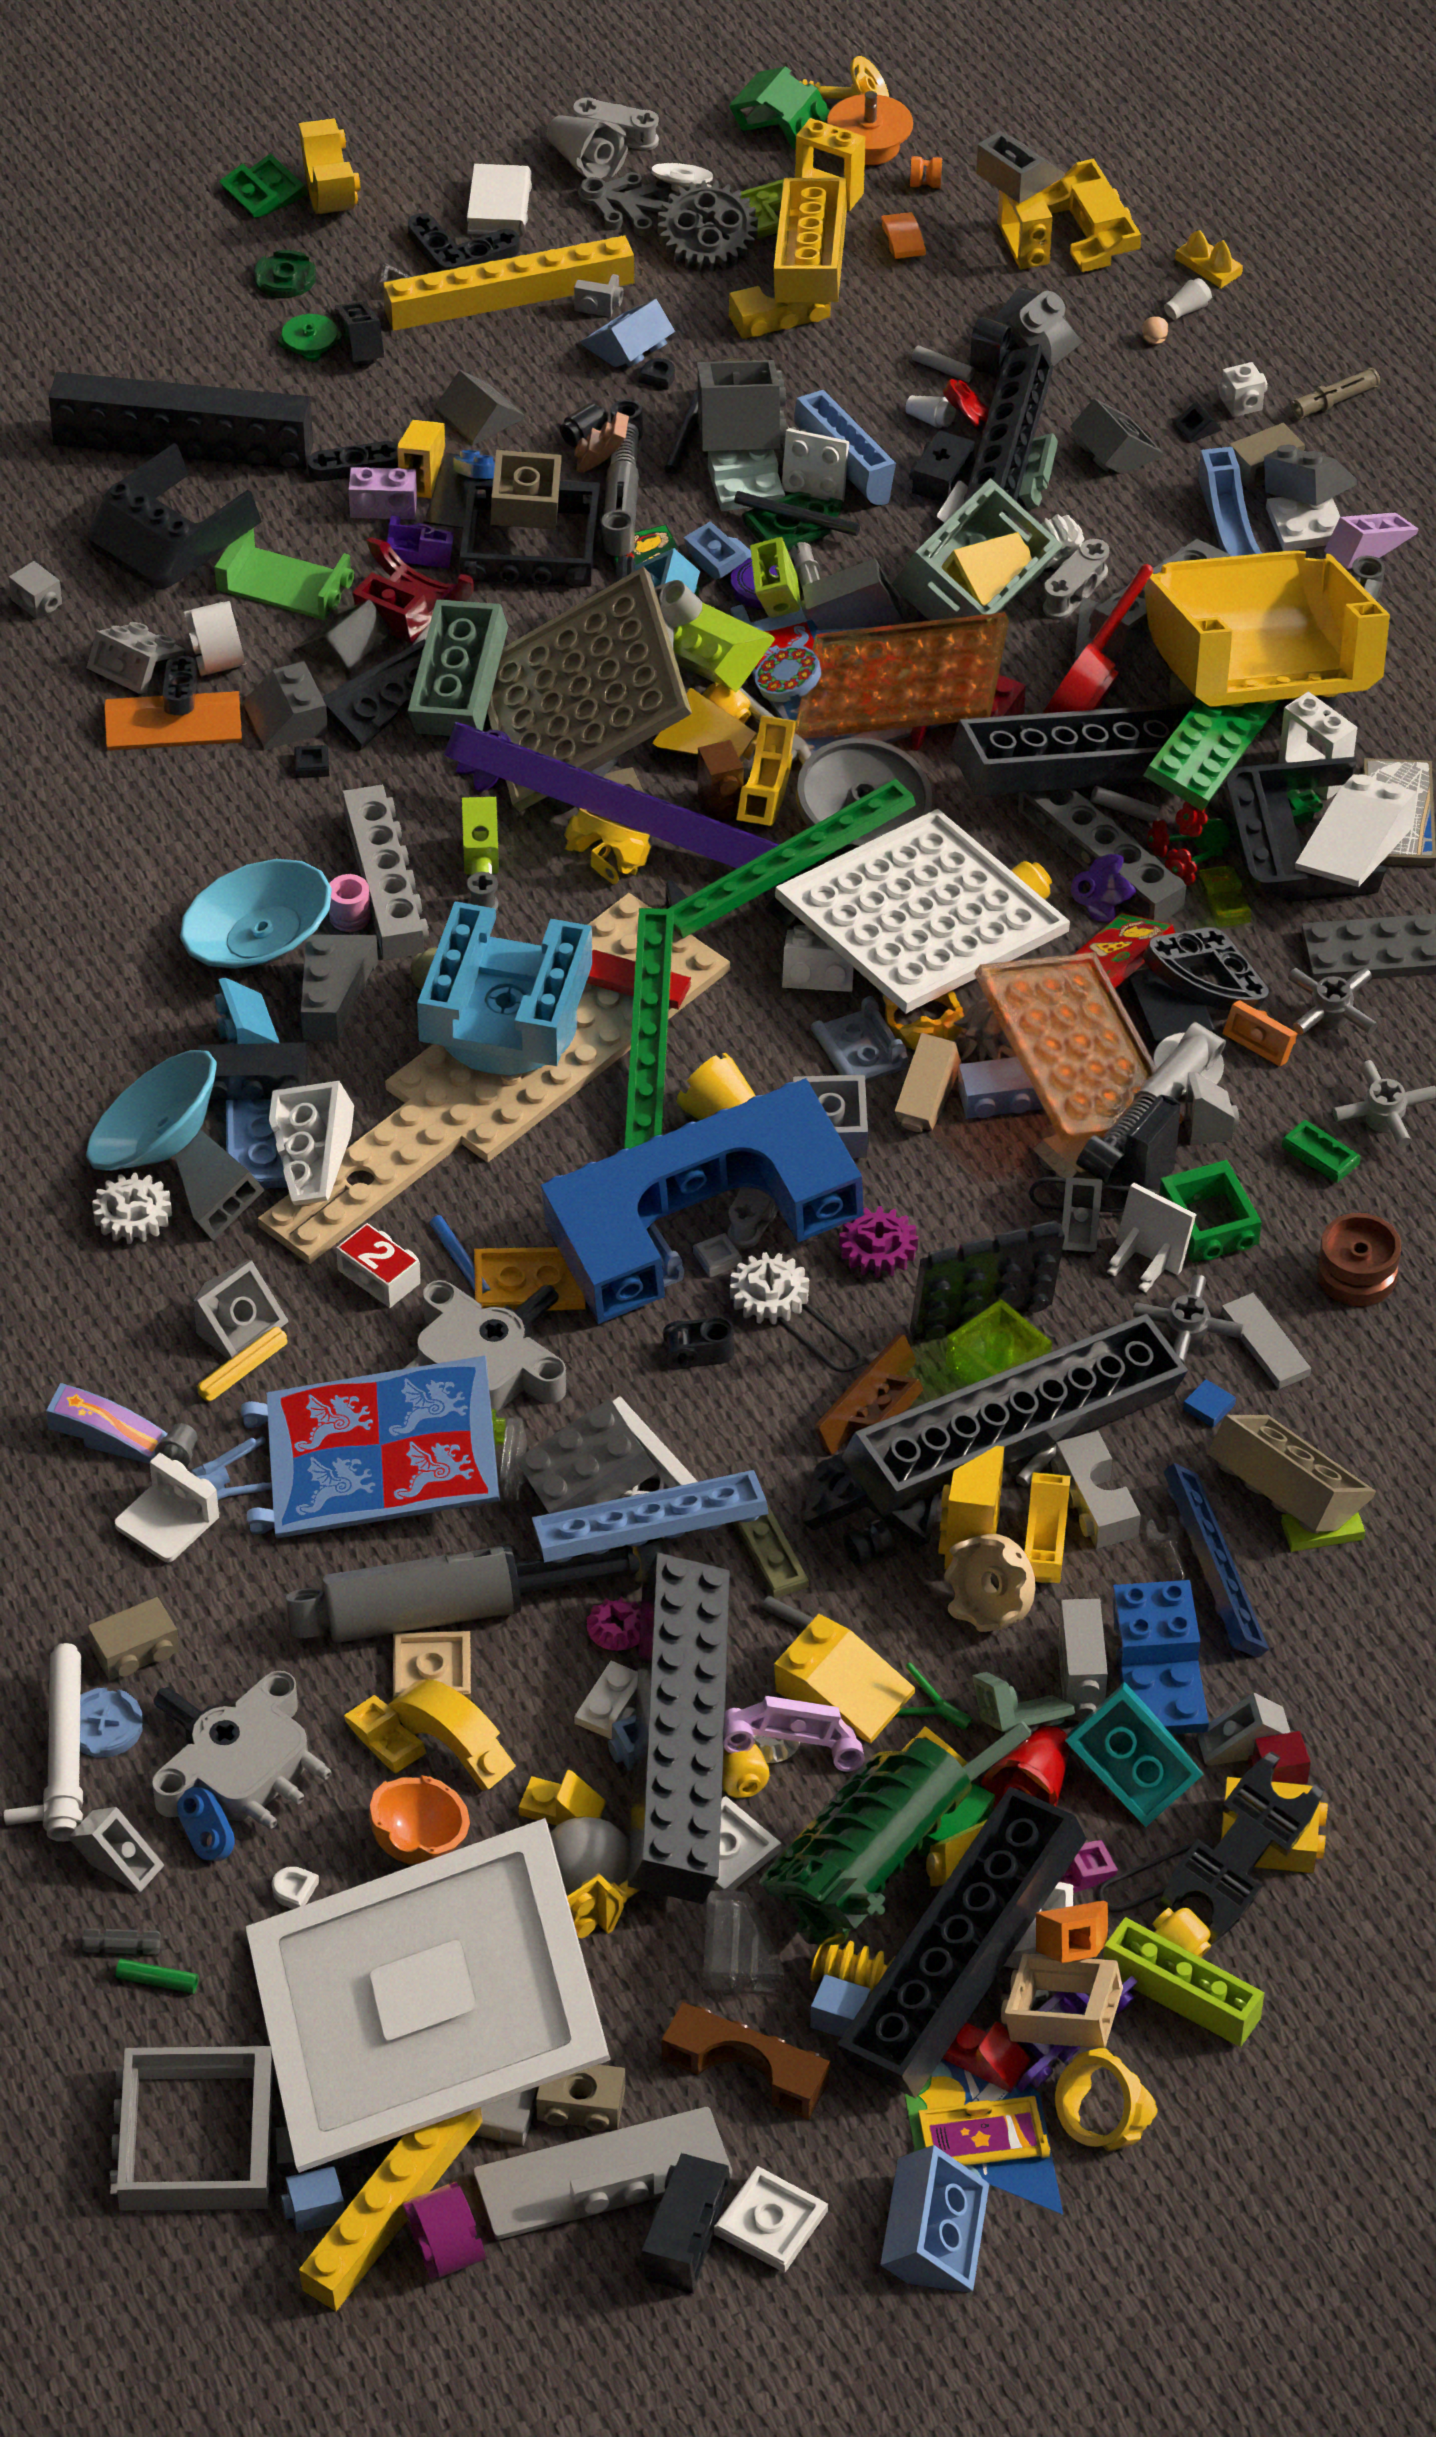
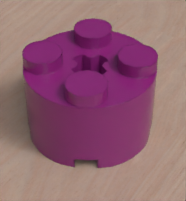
M456 2181L403 2203L408 2218L407 2225L415 2245L419 2244L423 2255L421 2259L430 2280L436 2277L441 2278L486 2260L481 2238L475 2239L477 2233L474 2227L476 2224L463 2191Z

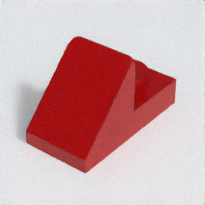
M997 2021L988 2033L966 2022L942 2058L1009 2093L1013 2091L1031 2062L1029 2056L1016 2041L1010 2040L1008 2031Z

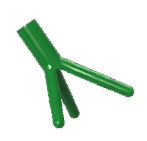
M907 1663L906 1669L936 1706L901 1708L895 1716L940 1715L966 1731L973 1718L943 1700L912 1663Z

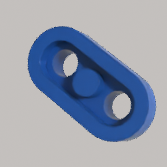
M461 450L460 456L454 457L453 471L472 478H494L495 461H493V456L480 455V451Z
M199 1787L185 1790L178 1800L177 1813L194 1851L204 1860L217 1862L226 1859L233 1850L235 1838L216 1795L208 1789ZM194 1801H195V1802H196V1809H195V1811L192 1813V1806H193V1803H194ZM211 1834V1836H212V1842H211V1844L208 1846V1845H207V1838H208V1836Z

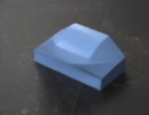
M711 521L683 537L686 547L696 563L714 580L722 578L744 561L751 558V550L737 538L727 537Z

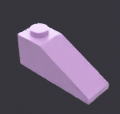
M1397 513L1340 517L1324 551L1327 554H1331L1345 569H1351L1354 560L1358 557L1368 555L1380 558L1416 535L1419 529Z

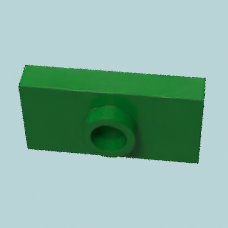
M1305 1119L1282 1138L1281 1147L1335 1183H1339L1360 1164L1361 1156Z

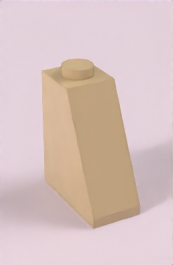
M921 1033L895 1109L898 1122H902L901 1125L904 1128L915 1132H921L922 1128L930 1131L933 1130L958 1076L959 1064H962L955 1042Z

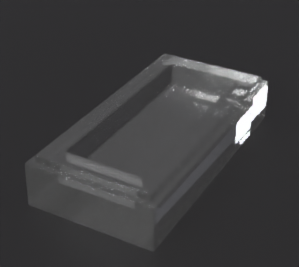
M509 1418L506 1425L500 1480L504 1497L508 1500H520L523 1471L515 1459L526 1453L527 1438L522 1418Z

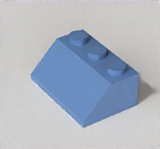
M935 2145L898 2158L881 2266L907 2284L962 2292L973 2291L989 2183Z

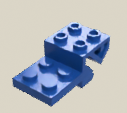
M1190 1580L1113 1585L1114 1631L1118 1634V1637H1121L1122 1648H1117L1116 1651L1120 1683L1122 1682L1123 1684L1125 1682L1171 1735L1208 1732L1209 1720L1198 1662L1200 1637Z

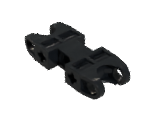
M1272 1751L1244 1774L1223 1803L1222 1811L1235 1819V1822L1219 1844L1212 1850L1197 1839L1175 1868L1159 1903V1907L1165 1911L1168 1908L1171 1909L1177 1901L1182 1903L1189 1897L1205 1899L1213 1911L1211 1926L1209 1927L1211 1935L1208 1943L1211 1945L1215 1944L1241 1920L1260 1894L1262 1885L1248 1875L1271 1845L1287 1857L1309 1827L1325 1791L1324 1788L1316 1783L1307 1794L1303 1792L1299 1797L1285 1799L1279 1796L1273 1790L1271 1781L1274 1769L1281 1757Z

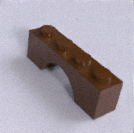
M682 2002L662 2038V2061L696 2075H699L713 2065L723 2062H740L754 2067L765 2076L770 2084L772 2105L807 2120L810 2119L829 2083L830 2061L824 2059L818 2053L803 2051L788 2045L779 2037L766 2036L751 2030L742 2022H731L716 2016L710 2010L701 2006L694 2007Z

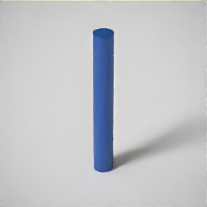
M441 1215L433 1217L430 1220L431 1227L475 1291L474 1263ZM482 1277V1293H485L491 1289Z

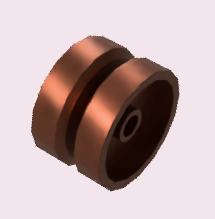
M1368 1213L1346 1214L1337 1217L1329 1223L1321 1237L1320 1256L1317 1267L1318 1282L1323 1291L1335 1301L1349 1306H1370L1387 1298L1397 1283L1398 1264L1401 1256V1238L1395 1228L1383 1218Z

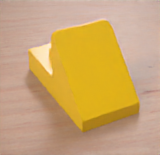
M567 1770L562 1784L531 1776L519 1805V1815L535 1820L545 1818L547 1823L557 1826L569 1819L580 1817L600 1819L606 1805V1800L570 1770Z

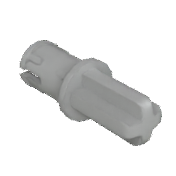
M800 542L797 543L800 553H798L794 545L791 549V555L794 559V569L797 578L800 580L801 586L820 579V566L813 558L811 546L808 543Z

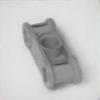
M587 97L581 98L574 103L573 111L577 117L610 121L619 125L626 133L624 145L643 151L652 150L657 147L659 138L656 134V127L659 123V117L655 112L598 101Z
M1099 539L1086 540L1045 582L1044 590L1047 595V599L1043 604L1045 615L1053 619L1067 618L1081 604V600L1084 597H1090L1094 589L1106 578L1108 567L1105 564V560L1109 556V546L1106 542Z

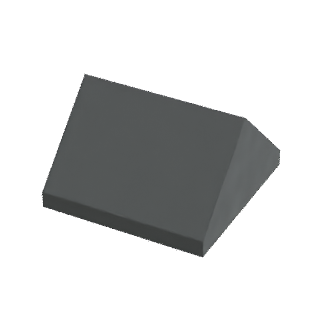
M461 370L458 371L435 406V412L472 445L524 419V414L487 381Z

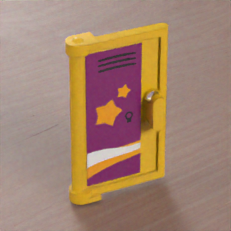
M1035 2096L997 2101L983 2100L969 2102L965 2105L918 2110L925 2148L935 2145L964 2166L1037 2156L1041 2158L1050 2157V2147L1047 2135L1043 2134Z

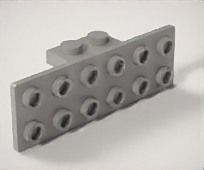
M703 2107L477 2166L474 2168V2176L494 2237L500 2240L663 2197L666 2191L664 2185L670 2165L676 2166L681 2153L728 2165L730 2178H732V2168L711 2109Z

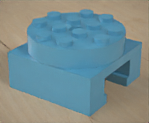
M455 901L417 1002L419 1041L442 1045L455 1059L469 1068L487 1073L513 1076L518 1073L541 1068L545 1065L558 1066L561 1054L571 1044L577 1029V1008L592 967V926L550 919L542 946L490 937L496 920V909Z

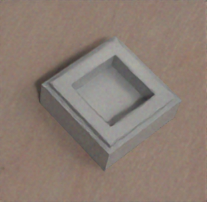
M726 1233L693 1245V1254L709 1277L733 1269L739 1263H742L741 1255Z

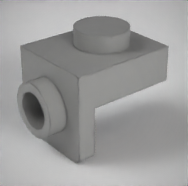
M612 274L608 285L577 279L574 287L575 311L611 317L615 306H620L622 303L623 288L619 287V275Z

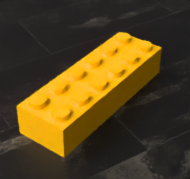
M784 178L774 261L775 302H783L788 305L800 302H815L820 305L838 302L847 214L846 178Z

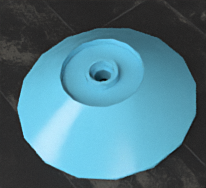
M273 859L245 865L219 877L195 897L183 915L180 939L189 956L208 966L236 969L272 963L286 956L317 930L330 910L332 888L321 870L303 861Z
M189 1050L170 1057L144 1073L122 1092L102 1115L89 1138L86 1158L91 1166L99 1170H117L159 1163L174 1156L187 1146L203 1124L214 1083L217 1062L209 1051Z

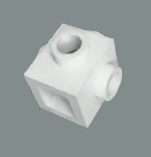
M1253 362L1223 369L1222 383L1219 384V394L1231 415L1236 417L1262 410L1264 392L1267 391V381L1264 374L1259 373Z

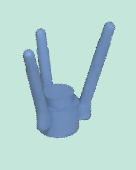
M260 1437L257 1440L250 1438L217 1459L192 1469V1474L199 1479L208 1480L217 1490V1500L227 1496L272 1490V1482L230 1488L224 1487V1484L230 1482L225 1466L263 1445L266 1439L264 1437Z

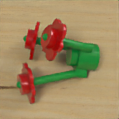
M1185 801L1183 809H1180L1175 816L1176 823L1180 825V834H1167L1166 822L1164 820H1154L1152 824L1153 829L1148 831L1147 840L1149 847L1153 849L1154 855L1160 858L1166 857L1167 845L1169 842L1194 840L1198 848L1206 851L1191 858L1190 852L1184 848L1178 851L1173 849L1168 853L1169 859L1165 861V868L1174 875L1179 876L1184 884L1189 886L1195 881L1196 864L1211 857L1222 856L1223 849L1229 844L1230 833L1221 818L1210 819L1204 813L1205 809L1202 811Z

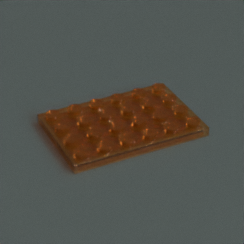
M1006 612L816 634L812 651L820 662L821 677L816 686L801 698L795 733L802 739L954 723L959 722V719L990 717L1009 625Z
M1096 953L980 964L974 975L1061 1142L1090 1139L1093 1135L1104 1136L1134 1102V1095L1154 1074L1157 1067ZM1180 1112L1179 1125L1181 1124V1122H1182L1183 1119H1184L1183 1116H1182V1114H1181V1112Z

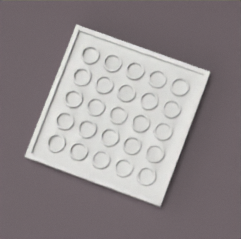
M939 809L777 886L775 891L776 899L905 1013L1069 932L1070 921Z

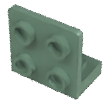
M988 1672L972 1675L981 1720L995 1729L1005 1732V1734L1022 1721L1027 1726L1041 1722L1042 1726H1054L1064 1723V1717L1075 1714L1073 1705L1054 1695L1018 1703L1014 1688L1009 1686L1004 1680Z

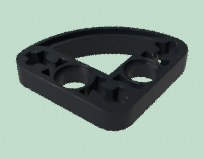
M1206 927L1154 937L1150 940L1143 953L1145 963L1158 977L1181 994L1202 1004L1230 1011L1232 1004L1240 1000L1258 1010L1268 995L1266 984L1230 938L1217 928ZM1181 946L1190 949L1192 952L1183 949ZM1207 964L1223 986L1205 981L1184 968ZM1227 966L1234 968L1237 972L1229 969Z

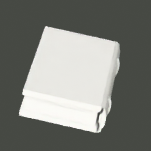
M474 164L467 221H469L468 234L487 235L498 230L510 229L517 232L519 236L520 234L523 236L525 225L528 221L529 192L532 188L531 170L528 166Z

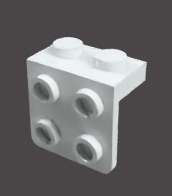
M798 925L794 927V930L787 931L784 946L782 988L852 992L854 967L807 925Z
M159 1453L150 1461L152 1486L116 1518L115 1527L120 1533L162 1561L172 1562L219 1518L217 1490L208 1480L199 1479L187 1471L185 1466L179 1461H172Z

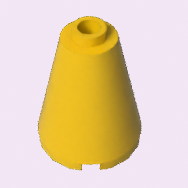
M722 1053L723 1059L715 1055L703 1063L687 1080L691 1087L686 1094L680 1090L676 1102L682 1110L699 1120L713 1116L721 1109H730L745 1103L750 1098L756 1096L733 1059L726 1053Z

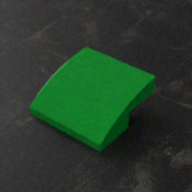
M271 153L250 169L242 163L219 181L220 185L254 218L272 213L308 194L305 185Z

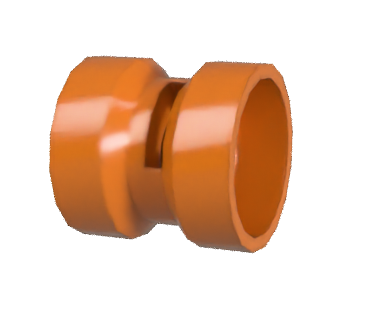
M911 156L910 187L919 188L922 185H929L931 188L941 189L942 158L933 157L931 160H923L922 157ZM923 165H926V179H923Z

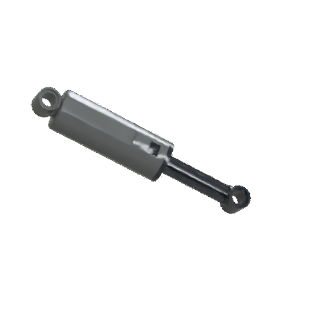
M663 1537L650 1539L640 1546L623 1545L613 1547L602 1554L586 1553L576 1555L570 1560L560 1563L544 1562L543 1559L515 1563L511 1546L504 1545L324 1575L321 1579V1590L306 1588L295 1590L286 1595L290 1634L297 1638L319 1636L328 1631L331 1641L340 1643L520 1613V1593L628 1575L631 1580L642 1582L657 1552L664 1554Z

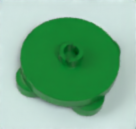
M302 314L286 322L282 329V334L278 337V344L281 348L303 355L306 361L315 362L322 357L323 352L340 343L342 335L337 330L334 322L329 318L318 314Z

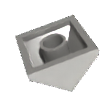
M252 1260L205 1282L194 1300L196 1333L229 1360L272 1327L277 1326L281 1328L289 1322Z

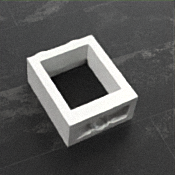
M1308 691L1284 707L1278 763L1354 757L1357 727ZM1307 732H1310L1327 745L1325 756L1306 742ZM1343 785L1311 789L1328 800L1338 793Z

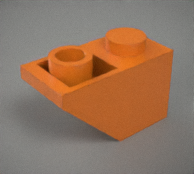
M1106 1901L1035 1913L1036 1952L1061 1963L1097 1957L1108 1941V1902Z

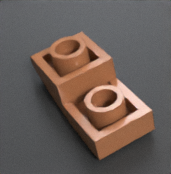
M617 412L611 423L605 422L601 431L592 428L586 439L581 438L574 453V456L578 457L576 471L585 472L596 467L619 448L626 438L629 416Z

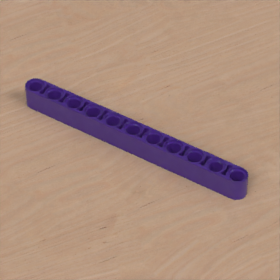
M455 722L444 753L445 756L737 869L779 845L462 723Z

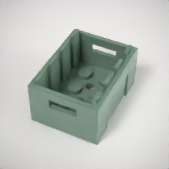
M990 478L912 555L891 585L961 650L965 651L984 632L999 611L1016 594L1021 595L1039 577L1063 545ZM1006 510L1017 522H1019L1033 536L1030 538L1002 511ZM1019 532L1023 542L1028 546L1032 560L1022 569L1019 575H1016L1003 588L1000 594H997L985 607L979 604L941 567L955 549Z

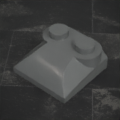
M1051 291L1040 293L1005 323L1012 327V339L1020 348L1041 344L1053 366L1082 343L1064 317L1065 304L1063 300Z

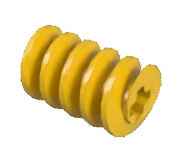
M851 1940L843 1950L839 1949V1945H820L813 1961L810 1979L816 1983L826 1974L871 1989V1994L894 1958L888 1965H885L884 1952L879 1951L875 1958L871 1960L869 1959L868 1946H864L860 1953L856 1955L854 1954V1941Z

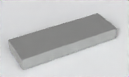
M1254 1292L1222 1305L1221 1314L1226 1321L1244 1324L1240 1339L1278 1389L1310 1376L1311 1367Z

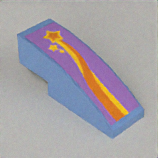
M60 1383L46 1410L50 1430L84 1438L85 1447L149 1464L156 1457L155 1447L159 1440L167 1435L165 1431L131 1410L96 1394Z

